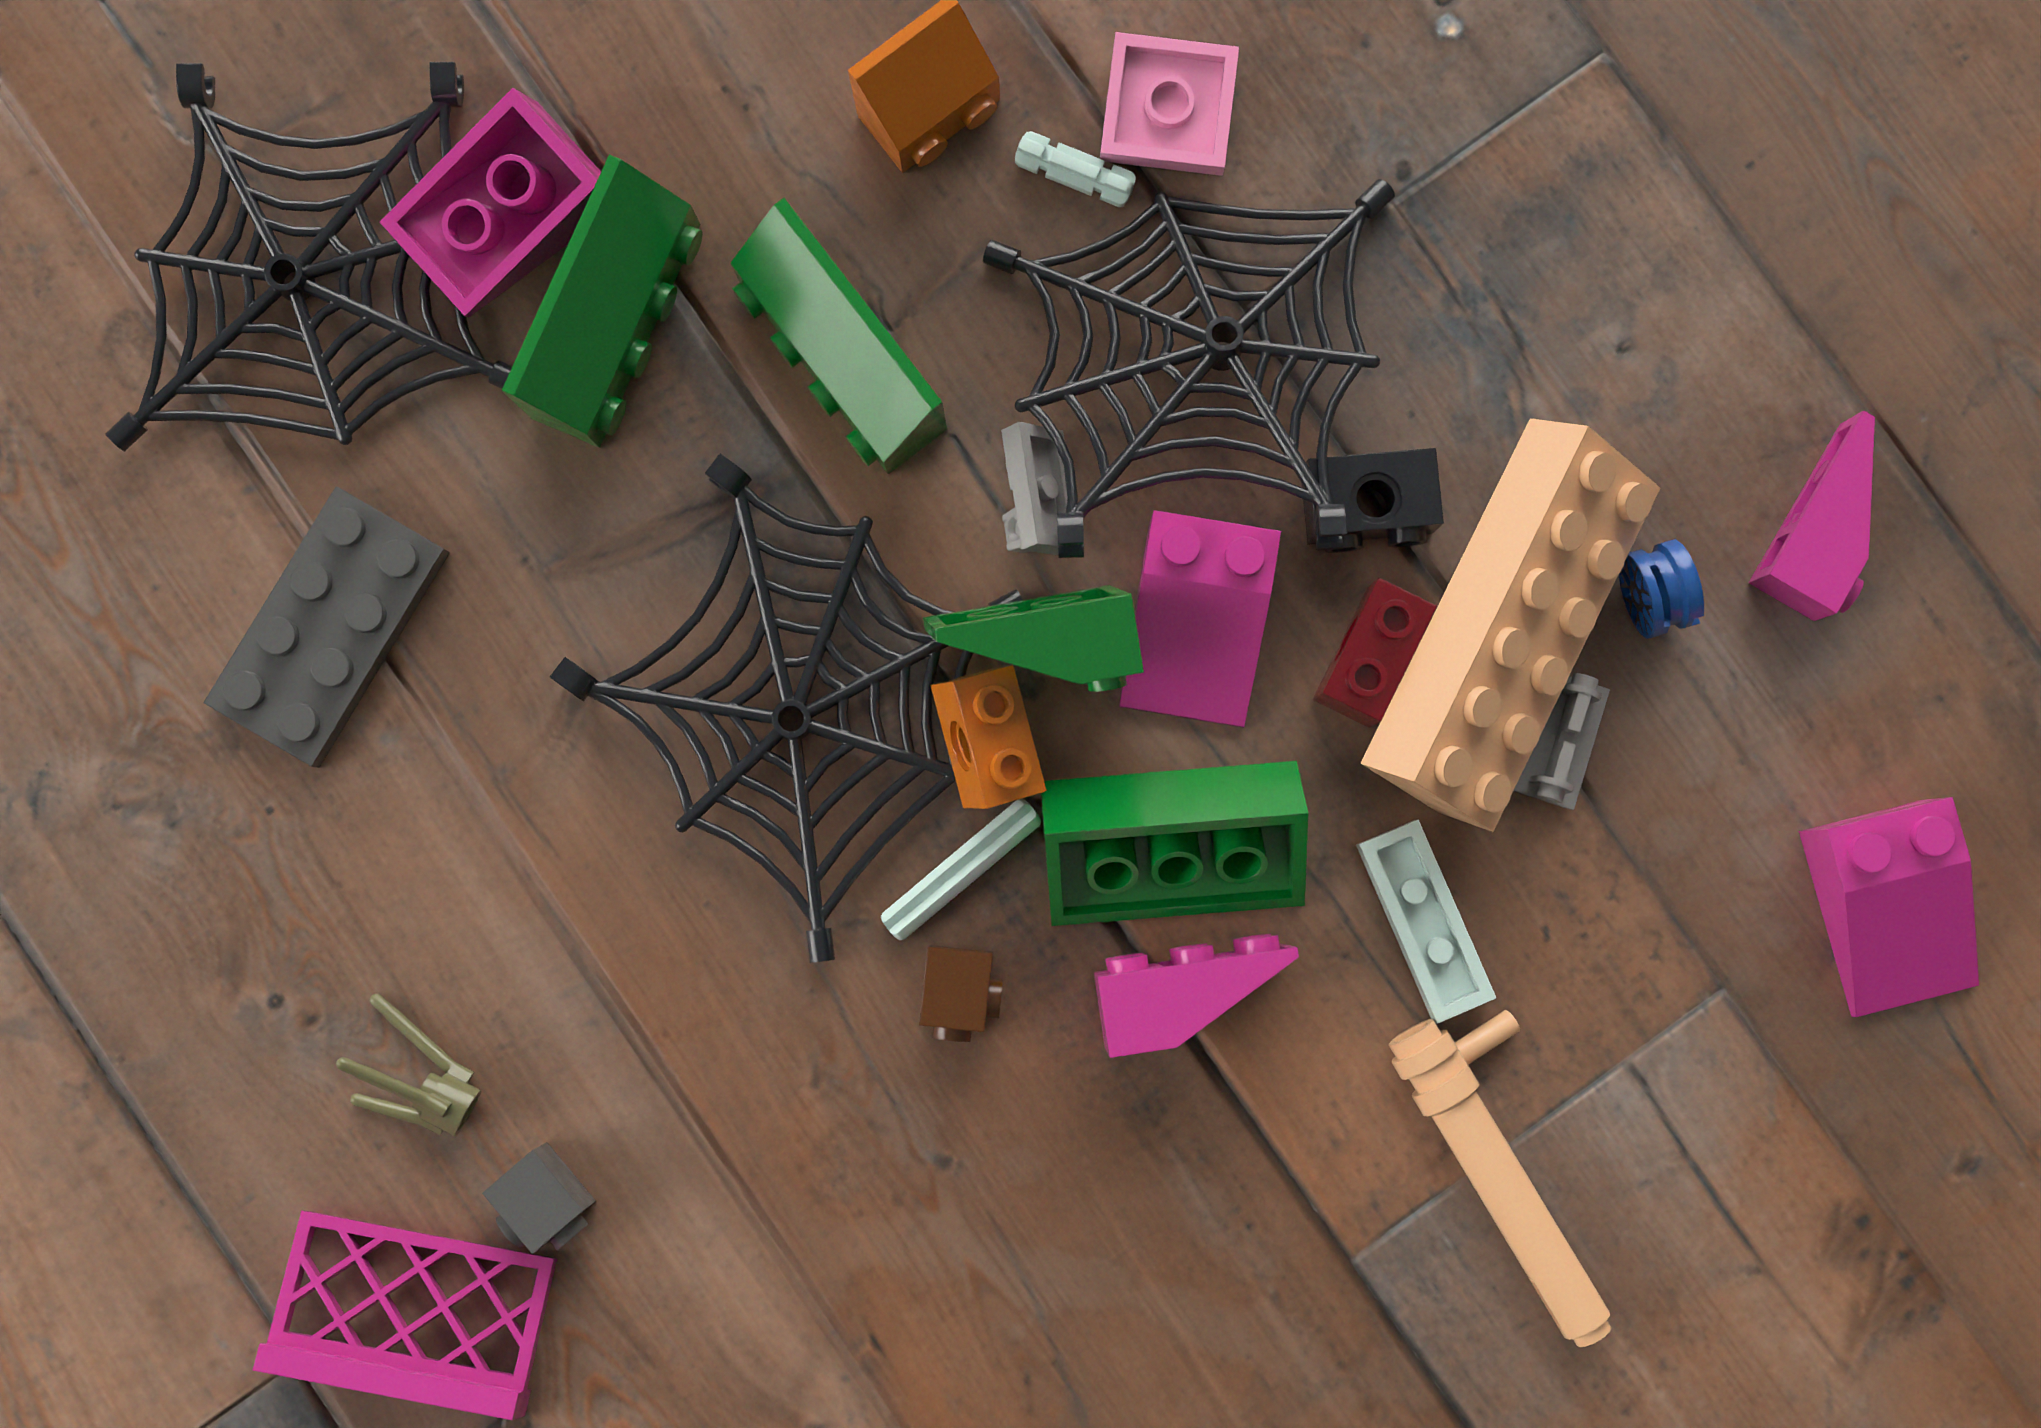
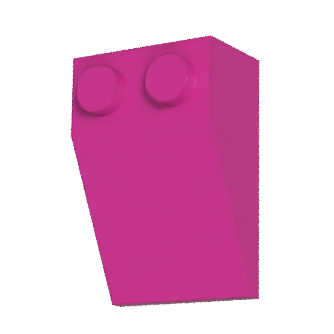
M512 88L380 221V224L464 316L470 317L569 244L601 171L537 101Z
M1153 510L1148 527L1135 606V619L1144 673L1126 676L1127 685L1122 687L1119 707L1241 728L1245 726L1271 598L1281 531Z
M1953 797L1919 800L1799 831L1851 1017H1859L1979 986L1971 858Z

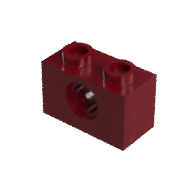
M1381 578L1376 579L1367 587L1312 700L1366 727H1372L1380 723L1437 605Z

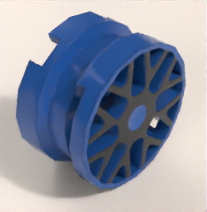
M1673 539L1654 545L1652 553H1647L1642 549L1629 552L1618 577L1626 609L1638 632L1648 639L1666 634L1671 625L1682 629L1700 624L1698 617L1704 616L1705 604L1702 585L1695 564L1684 545Z

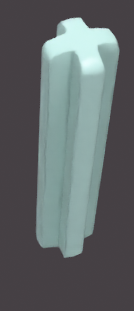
M1023 798L1016 800L886 909L881 915L883 924L898 940L906 939L1038 828L1041 823L1040 816Z

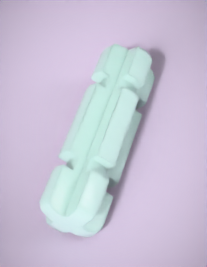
M1032 131L1026 132L1020 140L1015 155V163L1018 167L1035 174L1038 173L1039 169L1047 171L1045 178L1092 196L1093 191L1101 193L1100 200L1117 207H1124L1128 202L1135 185L1136 176L1133 172L1114 164L1111 170L1104 167V160L1060 142L1057 148L1050 146V138Z

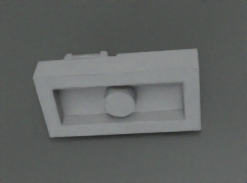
M1017 422L1001 430L1010 490L1013 491L1015 507L1002 516L1007 540L1006 547L1008 551L1038 552L1058 555L1057 513H1066L1067 505L1064 465L1054 441L1043 426ZM1059 430L1064 438L1063 430Z

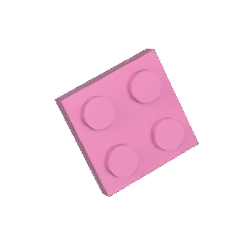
M1115 32L1100 159L1111 163L1223 176L1239 47Z

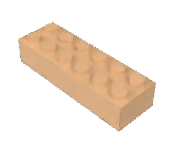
M1530 418L1361 761L1362 765L1438 813L1494 832L1505 807L1510 801L1515 786L1533 749L1539 741L1550 714L1567 683L1568 677L1590 632L1595 626L1602 607L1660 490L1656 483L1589 426Z

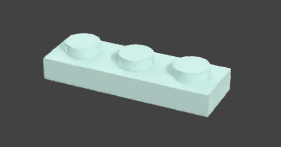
M1419 819L1357 844L1356 847L1431 1019L1438 1024L1496 999V995Z

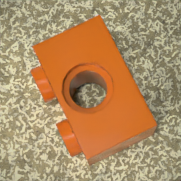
M1013 665L988 669L930 685L963 808L988 809L1047 791Z

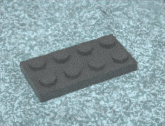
M336 486L203 703L309 766L320 768L450 552Z

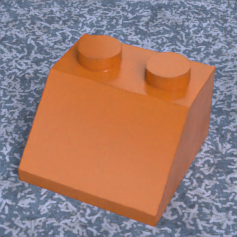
M940 0L848 69L859 119L902 173L916 163L919 167H923L934 161L946 149L948 145L947 140L965 126L972 130L983 124L996 111V103L1000 100L999 76L957 0Z

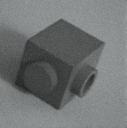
M547 1142L529 1152L482 1193L500 1214L496 1217V1223L504 1236L519 1248L525 1245L532 1254L549 1241L557 1250L563 1247L588 1225L581 1214L596 1202Z

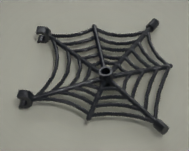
M430 62V92L433 102L426 110L393 125L358 135L322 139L282 136L239 124L210 110L209 108H212L215 102V77L204 76L205 69L202 63H176L178 98L183 108H190L195 158L187 193L170 227L153 250L138 248L134 253L138 261L148 263L155 295L156 342L150 378L138 411L134 415L127 412L105 433L119 449L125 452L148 431L145 426L148 421L196 420L247 423L292 430L339 440L342 445H349L353 440L352 434L380 409L410 392L438 381L482 373L489 377L490 384L501 389L503 388L512 366L500 360L495 364L484 360L469 331L467 317L456 306L455 312L458 329L469 352L442 340L432 317L429 292L431 279L424 271H422L419 294L422 316L429 334L408 325L404 311L402 285L406 264L410 255L396 240L385 243L380 241L364 207V203L380 185L388 211L390 212L397 205L388 175L406 154L415 184L424 177L419 164L416 143L438 117L442 158L451 150L449 127L451 107H461L464 99V76L457 75L455 62ZM218 125L239 135L275 145L310 149L354 146L392 136L407 129L409 130L382 159L346 169L301 171L261 162L228 145ZM205 130L222 163L218 197L204 230L187 254L165 252L187 219L199 190L205 161ZM237 161L261 173L299 181L347 179L370 173V175L354 193L322 202L282 200L250 187ZM231 180L241 199L233 233L216 259L198 257L215 232L227 203ZM258 201L281 210L322 212L337 207L341 208L325 227H297L266 218ZM356 213L359 224L371 247L352 252L343 245L337 234ZM249 214L255 229L243 264L229 262L227 260L241 240ZM273 231L293 237L315 238L296 259L294 256L284 253ZM261 241H263L271 256L265 267L254 265ZM329 243L341 255L312 264ZM400 253L396 261L392 281L395 319L373 309L371 281L378 259ZM366 263L360 281L362 301L360 303L350 298L349 280L354 267ZM159 265L181 268L188 302L187 339L176 376L155 394L161 375L167 337L166 296ZM192 270L208 272L215 303L216 338L191 361L197 340L198 298ZM342 270L339 277V293L315 282L317 277ZM296 272L294 279L290 283L284 284L286 277L290 273ZM219 274L241 277L245 292L244 312L227 328L225 323V300ZM253 279L267 281L270 287L255 300ZM311 295L329 303L318 310L312 318L305 301ZM283 296L291 301L300 330L278 323L253 322ZM342 309L361 318L340 333L323 353L316 329L326 317ZM372 323L391 332L361 353L334 380L332 379L328 364L348 340ZM242 333H275L304 342L312 363L272 353L226 348ZM402 338L421 345L392 359L367 376L340 402L337 394L338 389L366 362ZM433 352L463 365L436 371L405 383L375 400L350 423H347L344 413L368 388L400 366ZM215 358L241 359L269 363L315 375L324 398L278 388L239 384L189 383ZM177 394L245 395L280 399L326 409L329 411L334 428L252 413L207 410H160Z
M1382 179L1376 180L1356 199V208L1254 209L1170 197L1164 192H1158L1154 197L1155 202L1130 224L1103 240L1072 252L1035 260L1021 257V250L993 239L989 241L983 255V263L1010 274L1018 270L1028 275L1042 298L1050 332L1045 366L1029 396L1018 399L1014 406L1016 411L1020 413L1030 411L1043 425L1054 441L1064 465L1067 505L1066 513H1057L1059 558L1084 557L1083 519L1092 509L1136 490L1163 482L1196 478L1246 481L1280 489L1316 505V550L1343 548V536L1347 535L1344 504L1334 503L1329 481L1327 451L1335 412L1349 385L1362 367L1377 368L1380 365L1379 356L1367 354L1356 320L1353 279L1356 248L1365 218H1374L1395 198L1393 188ZM1173 208L1251 219L1344 220L1330 233L1269 235L1228 232L1181 224L1178 222ZM1158 212L1162 217L1163 221L1141 244L1105 267L1079 278H1074L1048 268L1074 262L1105 250L1133 234ZM1168 231L1171 238L1169 244L1148 264L1109 291L1091 284L1116 273L1144 254ZM1350 232L1345 256L1343 296L1346 323L1355 352L1333 350L1323 313V281L1330 251ZM1184 234L1235 243L1317 245L1294 267H1267L1233 263L1192 254ZM1175 251L1177 252L1181 266L1162 288L1141 303L1120 296L1149 276ZM1316 264L1312 285L1313 314L1322 348L1305 346L1296 316L1294 285ZM1198 266L1236 274L1283 278L1269 291H1232L1205 284ZM1187 276L1195 296L1186 308L1173 315H1168L1151 308L1169 295L1181 280ZM1042 280L1070 292L1079 310L1083 333L1079 360L1063 386L1043 391L1056 365L1060 332L1053 299ZM1284 295L1287 322L1294 345L1271 342L1268 332L1267 311ZM1084 296L1103 304L1108 319L1110 343L1107 361L1102 373L1079 380L1089 363L1093 342L1091 319L1082 297ZM1210 296L1230 301L1257 302L1241 318L1236 320L1229 316L1219 317ZM1200 307L1207 327L1204 329L1184 320L1193 315ZM1117 309L1139 318L1142 342L1136 363L1114 370L1121 341ZM1257 321V332L1260 341L1243 339L1244 333ZM1150 323L1162 327L1164 343L1159 356L1148 359L1153 341ZM1173 332L1201 342L1200 344L1171 352L1174 346ZM1224 342V343H1227L1228 345H1221V344H1218V343ZM1241 353L1260 355L1254 379L1241 360ZM1271 356L1287 358L1274 380L1268 403L1261 392L1270 358ZM1201 358L1186 377L1174 367ZM1298 360L1314 361L1316 364L1302 383L1291 412L1288 435L1276 416L1283 384ZM1328 363L1348 365L1350 367L1334 390L1320 425L1316 452L1317 481L1298 451L1301 416L1312 387ZM1211 368L1218 371L1231 369L1241 387L1222 382H1199ZM1160 370L1170 375L1178 385L1161 406H1159L1154 393L1143 375ZM1130 379L1139 388L1152 414V417L1137 435L1126 408L1110 387ZM1099 389L1117 413L1128 445L1110 466L1107 452L1098 430L1075 396ZM1190 393H1225L1250 400L1260 416L1228 407H1193L1174 412ZM1062 400L1067 402L1089 435L1097 456L1101 475L1079 503L1072 456L1063 436L1050 417L1040 408ZM1193 417L1236 418L1268 429L1283 454L1258 443L1218 436L1171 439L1145 446L1162 426ZM1209 446L1257 453L1293 469L1304 488H1301L1281 479L1242 470L1197 468L1163 472L1108 490L1132 461L1172 449Z
M720 453L705 474L709 477V481L734 499L735 512L728 544L714 580L694 613L665 643L634 666L602 682H599L566 657L563 658L553 671L550 678L583 702L589 696L632 722L654 745L666 763L675 783L684 811V815L675 823L676 830L683 833L691 826H694L729 842L758 862L791 895L810 922L811 930L806 931L810 963L835 960L831 928H825V921L853 882L882 848L921 810L956 781L949 753L948 763L937 758L932 729V689L930 685L934 684L941 650L949 645L936 642L928 634L912 631L887 617L868 596L857 570L864 547L878 575L904 601L932 615L956 611L944 610L912 594L885 567L869 534L873 525V521L869 516H863L859 520L858 525L853 526L813 524L790 517L761 499L748 487L752 478ZM749 503L787 527L817 535L853 536L845 560L798 555L775 547L758 538ZM742 533L750 573L736 609L713 643L679 672L643 689L619 685L644 672L672 651L701 621L724 583ZM760 551L796 565L841 570L833 593L800 591L766 579ZM851 582L861 604L880 625L904 638L924 644L905 654H901L888 649L868 637L851 619L843 605ZM755 589L761 617L748 650L722 679L692 697L661 692L687 679L720 651L744 616ZM1015 589L988 603V605H997L1023 599L1018 590ZM769 591L797 601L828 604L821 625L803 624L776 617ZM838 617L843 626L860 644L881 657L890 660V662L867 673L846 660L830 639ZM778 628L794 633L816 636L810 654L801 657H785ZM765 635L771 662L754 684L727 703L708 700L729 687L756 657ZM963 650L957 664L954 679L966 675L968 664L974 653ZM825 651L829 653L839 668L857 679L844 684L830 675L822 662ZM929 657L922 685L921 728L926 752L925 756L916 753L914 750L909 715V684L911 666ZM805 666L795 695H793L787 667L798 668ZM818 673L823 683L833 688L834 691L806 705ZM899 673L898 712L903 748L887 744L880 717V682ZM773 675H775L781 703L774 710L743 705L759 694ZM868 688L869 716L875 739L853 733L847 717L849 698ZM617 699L656 705L681 729L699 758L709 791L694 805L681 770L664 741L639 714ZM837 705L839 728L812 720L813 717ZM674 708L699 712L719 737L731 770L719 781L715 775L710 757L695 731ZM789 710H798L803 713L804 722L796 731H786L781 726L782 716ZM714 715L729 717L747 741L751 751L741 760L738 758L730 736ZM744 720L773 724L774 729L759 742ZM810 733L842 743V745L823 757L808 778L806 777L802 745L804 737ZM783 739L788 740L790 762L782 756L771 752ZM854 748L876 754L875 757L843 781L811 816L809 792L829 766ZM762 759L778 766L793 778L795 802L773 787L746 774ZM892 759L913 766L864 810L841 835L818 866L813 829L826 813L850 789L887 760ZM926 770L944 776L873 842L844 876L823 905L820 881L856 834L889 800L923 771ZM736 783H739L770 797L798 818L801 850L777 824L754 807L726 795V793ZM717 802L752 818L779 839L804 871L808 902L796 885L765 854L735 833L701 817Z

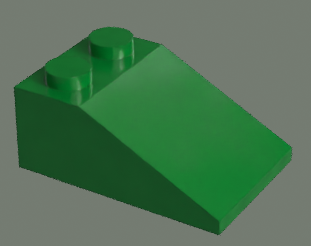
M1111 585L923 617L925 631L936 642L1073 683L1087 684L1088 691L1091 692L1124 687L1127 685V675L1144 673L1132 594Z

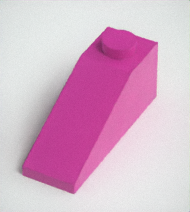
M1864 410L1838 426L1749 581V584L1812 621L1837 614L1838 612L1844 613L1859 596L1864 585V581L1858 578L1869 559L1875 417Z

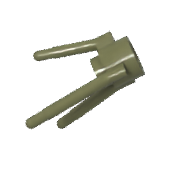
M373 994L370 997V1003L442 1069L445 1074L440 1077L431 1072L420 1089L366 1065H361L348 1058L341 1057L336 1062L338 1069L412 1102V1107L359 1093L351 1096V1103L354 1106L368 1109L375 1113L421 1125L438 1135L445 1131L456 1137L467 1122L481 1094L480 1089L469 1084L474 1071L455 1062L383 996Z

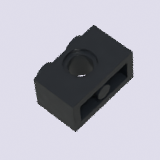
M1436 448L1327 457L1329 481L1334 503L1344 504L1347 535L1343 536L1342 549H1328L1325 552L1341 553L1360 550L1364 548L1363 540L1388 538V547L1397 548L1421 545L1427 542V534H1433L1444 524ZM1310 458L1306 461V464L1318 481L1316 458ZM1363 489H1372L1380 493L1386 502L1385 515L1376 518L1365 515L1357 505V492ZM1303 499L1307 545L1316 544V505Z

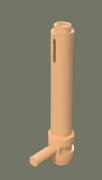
M1504 1010L1456 1042H1454L1448 1030H1439L1433 1019H1428L1414 1025L1389 1043V1047L1395 1055L1392 1059L1393 1066L1402 1080L1409 1079L1414 1086L1415 1091L1412 1093L1414 1101L1423 1116H1432L1564 1338L1573 1339L1578 1347H1586L1598 1342L1611 1330V1326L1607 1321L1610 1312L1476 1090L1479 1087V1082L1469 1067L1470 1063L1520 1031L1519 1024L1509 1011Z

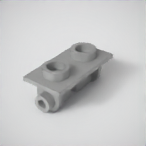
M1574 673L1573 677H1568L1567 683L1550 714L1539 741L1533 749L1515 786L1514 792L1574 810L1610 689L1598 686L1599 680L1592 676Z

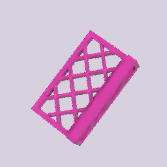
M301 1210L267 1343L259 1344L253 1371L508 1420L521 1418L526 1414L531 1389L527 1388L557 1259ZM316 1227L338 1231L351 1255L322 1274L309 1255ZM353 1234L375 1239L360 1247ZM388 1241L401 1243L414 1267L384 1287L366 1256ZM416 1246L438 1251L423 1260ZM451 1253L464 1255L478 1279L447 1299L429 1268ZM478 1258L501 1263L486 1272ZM357 1263L374 1294L344 1314L327 1282ZM513 1265L538 1269L532 1297L510 1311L492 1280ZM305 1271L311 1282L300 1288ZM420 1275L438 1306L408 1326L391 1299L390 1294ZM483 1286L502 1318L471 1338L454 1311L453 1306ZM317 1290L334 1321L313 1335L289 1331L296 1303ZM380 1301L398 1333L376 1348L364 1346L350 1321ZM528 1311L523 1332L516 1318ZM441 1314H444L462 1345L441 1360L427 1358L413 1333ZM506 1325L520 1346L514 1374L490 1370L476 1347ZM340 1329L347 1342L326 1337ZM404 1341L411 1354L391 1351L390 1349ZM467 1353L475 1367L453 1363V1361Z

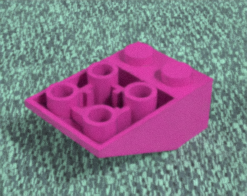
M1261 934L1232 939L1234 951L1214 954L1213 945L1202 943L1170 948L1171 960L1148 964L1147 955H1144V953L1105 958L1107 970L1094 972L1104 1044L1109 1057L1177 1048L1299 957L1298 948L1280 944L1278 935Z

